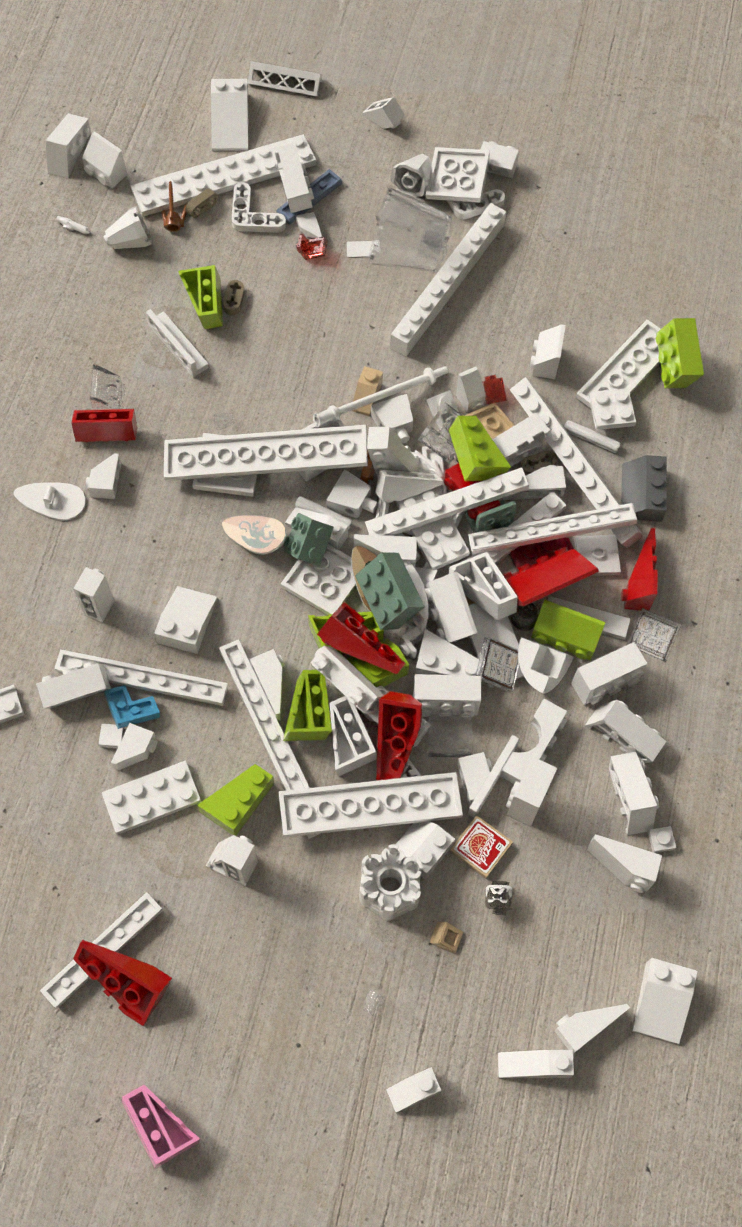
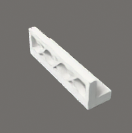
M251 61L248 84L318 96L319 84L322 82L323 75ZM254 70L261 71L264 75V78L259 82L253 81ZM274 73L278 74L282 79L276 85L272 84L269 79ZM290 77H296L299 82L294 88L289 87L286 82ZM308 80L315 81L314 92L307 91L303 84Z
M151 309L146 312L149 327L192 377L209 368L207 361L164 311L157 316Z

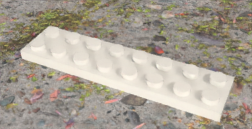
M456 772L279 791L283 838L462 818L463 816Z

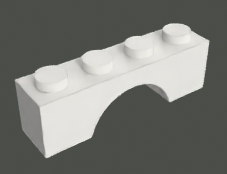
M543 699L531 722L538 733V745L528 752H512L500 777L512 784H515L516 781L520 783L532 757L544 762L547 757L544 754L547 747L552 749L557 740V737L554 736L557 730L562 731L567 722V719L564 718L567 711Z

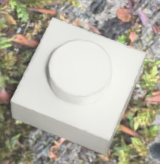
M671 826L650 829L648 831L653 853L676 849Z

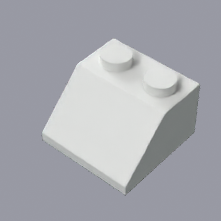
M94 131L82 157L84 170L88 175L96 177L101 184L113 189L127 176L123 153L121 149Z
M559 325L540 332L539 339L534 340L532 351L536 352V355L531 356L530 368H533L532 376L555 380L566 325Z
M430 821L413 823L395 845L399 846L398 851L402 849L406 858L412 857L414 862L420 860L423 866L421 877L426 880L453 847L455 838L435 823Z

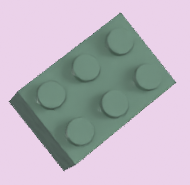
M381 552L355 575L380 630L399 629L425 607L399 553Z

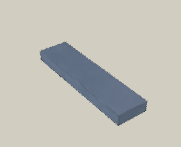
M330 169L310 184L311 187H308L312 188L314 199L311 200L312 207L342 184V179ZM287 201L276 212L284 215L286 223L290 225L296 220V215L304 214L309 209L291 213Z

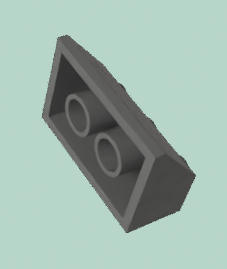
M645 455L622 464L621 505L633 503L637 520L662 522L667 511V457Z

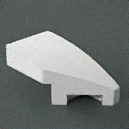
M314 212L296 215V222L300 231L303 232V239L315 238L318 243H322V235Z

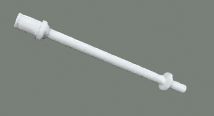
M446 366L434 371L431 368H425L423 375L338 408L333 405L329 406L327 410L315 413L313 421L318 427L330 421L336 422L339 420L340 415L427 382L429 385H433L437 377L448 373V369Z

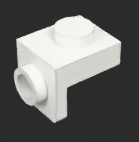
M416 625L410 627L405 632L406 634L401 636L400 649L405 656L409 655L412 660L416 658L417 654L414 645L423 640L425 630L421 632Z

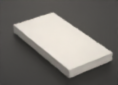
M476 603L469 605L477 633L472 635L470 639L479 660L485 664L490 639L518 651L519 644L508 616L497 620ZM518 660L514 680L524 677ZM486 679L489 688L499 685Z

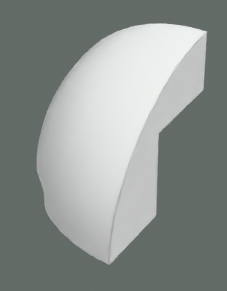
M521 637L518 660L525 679L539 692H550L562 680L574 656Z

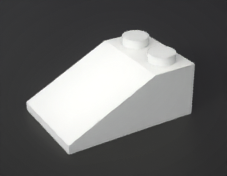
M177 586L156 627L154 635L157 643L198 654L217 597Z
M594 835L587 850L623 884L630 886L631 890L639 893L647 892L656 882L662 855L603 836Z
M654 958L646 962L632 1031L679 1044L691 1004L698 971Z

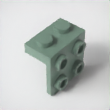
M500 500L499 507L480 513L476 521L471 519L468 513H466V519L473 533L508 527L513 523L517 505L515 501L505 504L504 500Z
M298 513L292 520V529L290 535L285 539L284 551L299 560L320 566L334 526Z

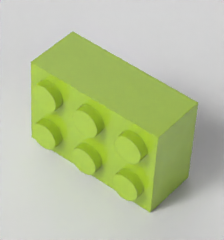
M673 318L656 333V343L659 348L658 359L662 368L661 379L664 382L665 389L687 388L704 375L696 319Z

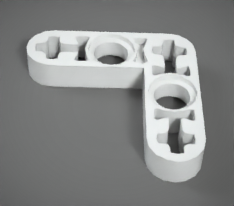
M241 182L235 185L232 226L236 231L280 233L285 230L286 219L284 215L279 213L250 212L251 188L249 184ZM241 191H244V197H241ZM240 204L246 205V208L238 209L237 206ZM239 216H242V223H239ZM256 220L264 221L261 225L254 224Z
M498 189L483 193L481 200L484 203L483 207L476 206L475 203L477 202L447 200L454 215L458 219L464 220L482 214L489 203L501 208L504 205L505 194Z

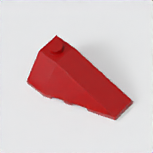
M655 528L650 529L625 589H622L621 601H624V609L649 612L657 596L658 571L655 570L657 556H653L656 550Z
M345 602L341 604L317 633L325 644L330 645L334 649L392 673L398 674L405 665L403 660L389 645L382 644L377 637L379 634L375 630L370 631L363 624L365 619Z
M390 691L379 698L376 781L401 778L420 731L422 704L409 694Z
M85 940L80 942L73 958L92 980H97L105 988L103 992L108 997L112 996L120 1004L118 1008L123 1014L142 1026L146 1024L172 980V977L153 965Z

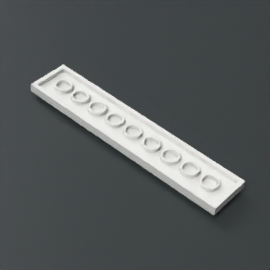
M303 134L130 186L141 215L144 217L169 209V181H172L174 208L188 203L208 188L218 195L234 190L235 185L241 182L251 185L280 176L273 148L295 143L301 165L304 164L305 168L315 166L316 158Z
M366 425L165 440L164 479L166 481L368 466Z

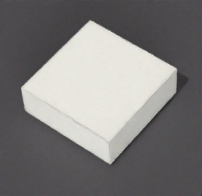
M102 724L99 747L118 748L123 738L124 727L118 729L113 724Z

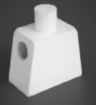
M407 394L371 405V417L378 427H390L402 439V444L409 441L408 433L413 430V417Z
M346 470L343 471L326 500L327 509L353 518H358L363 509L374 513L378 502L370 499L371 487Z

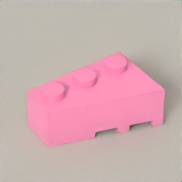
M145 1085L122 1097V1104L155 1169L199 1144L200 1138L184 1125Z

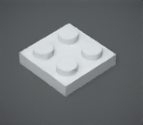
M629 388L589 393L596 430L635 426L636 419Z

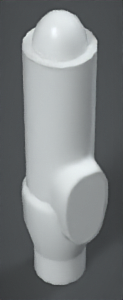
M61 216L56 218L57 222L70 231L76 230L85 235L90 233L88 227Z

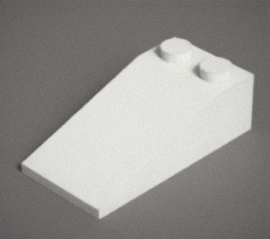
M211 79L212 151L248 150L249 93L247 79Z

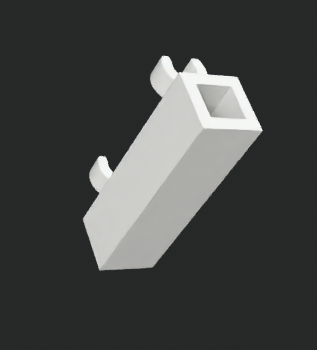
M329 646L319 648L311 662L312 666L320 671L364 714H374L379 708V698L384 696V694L336 649Z

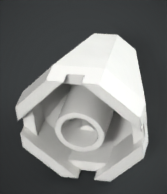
M420 154L395 165L392 169L391 183L393 186L394 184L397 186L396 191L398 194L413 200L426 193L432 165L429 156Z
M137 206L129 209L105 231L104 239L108 247L124 249L146 247L152 244V239L147 237L149 231L141 213L136 214L138 211Z

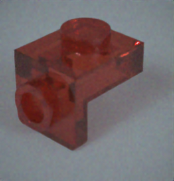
M299 234L296 248L305 260L325 257L328 241L325 237L308 240L304 234Z
M496 375L484 377L485 381H482L486 394V405L507 401L503 377L496 378Z

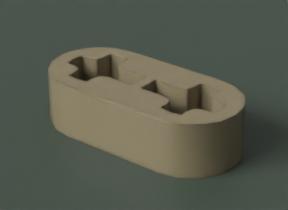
M208 188L190 200L185 210L192 218H197L215 205L218 195Z
M239 280L230 281L226 288L223 307L228 315H236L241 310L245 291L243 283ZM235 288H239L237 289L236 294H233V290H235ZM232 301H234L235 305H233V307H229L231 306Z
M543 451L524 458L521 468H523L525 476L542 467L557 465L558 457L553 451ZM545 458L552 460V462L549 464L548 461H545ZM527 464H529L530 466H533V469H530L529 467H526Z

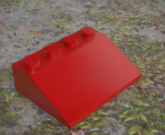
M562 547L555 550V555L548 557V555L536 559L537 563L531 566L527 563L518 567L519 571L513 574L510 571L502 575L518 597L517 606H525L598 573L599 570L575 549Z

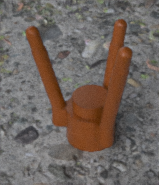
M169 181V213L167 216L165 210H162L161 213L164 228L170 232H177L181 227H184V220L187 214L185 208L188 203L185 204L180 218L173 208L172 181Z

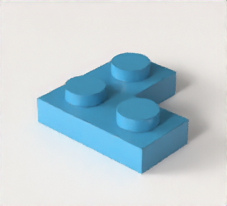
M125 685L104 691L105 699L118 729L127 727L129 723L138 724L160 718V711L153 696L132 701Z

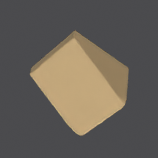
M437 922L430 943L456 953L464 932L447 922Z

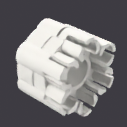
M394 844L389 845L388 849L385 848L381 855L371 854V858L368 855L365 856L362 860L359 900L363 906L369 908L386 921H391L397 916L416 909L421 895L422 863L420 860L414 862L412 857L406 858L402 849L398 851L399 846ZM392 877L399 882L400 888L396 891H387L381 887V882L385 878Z

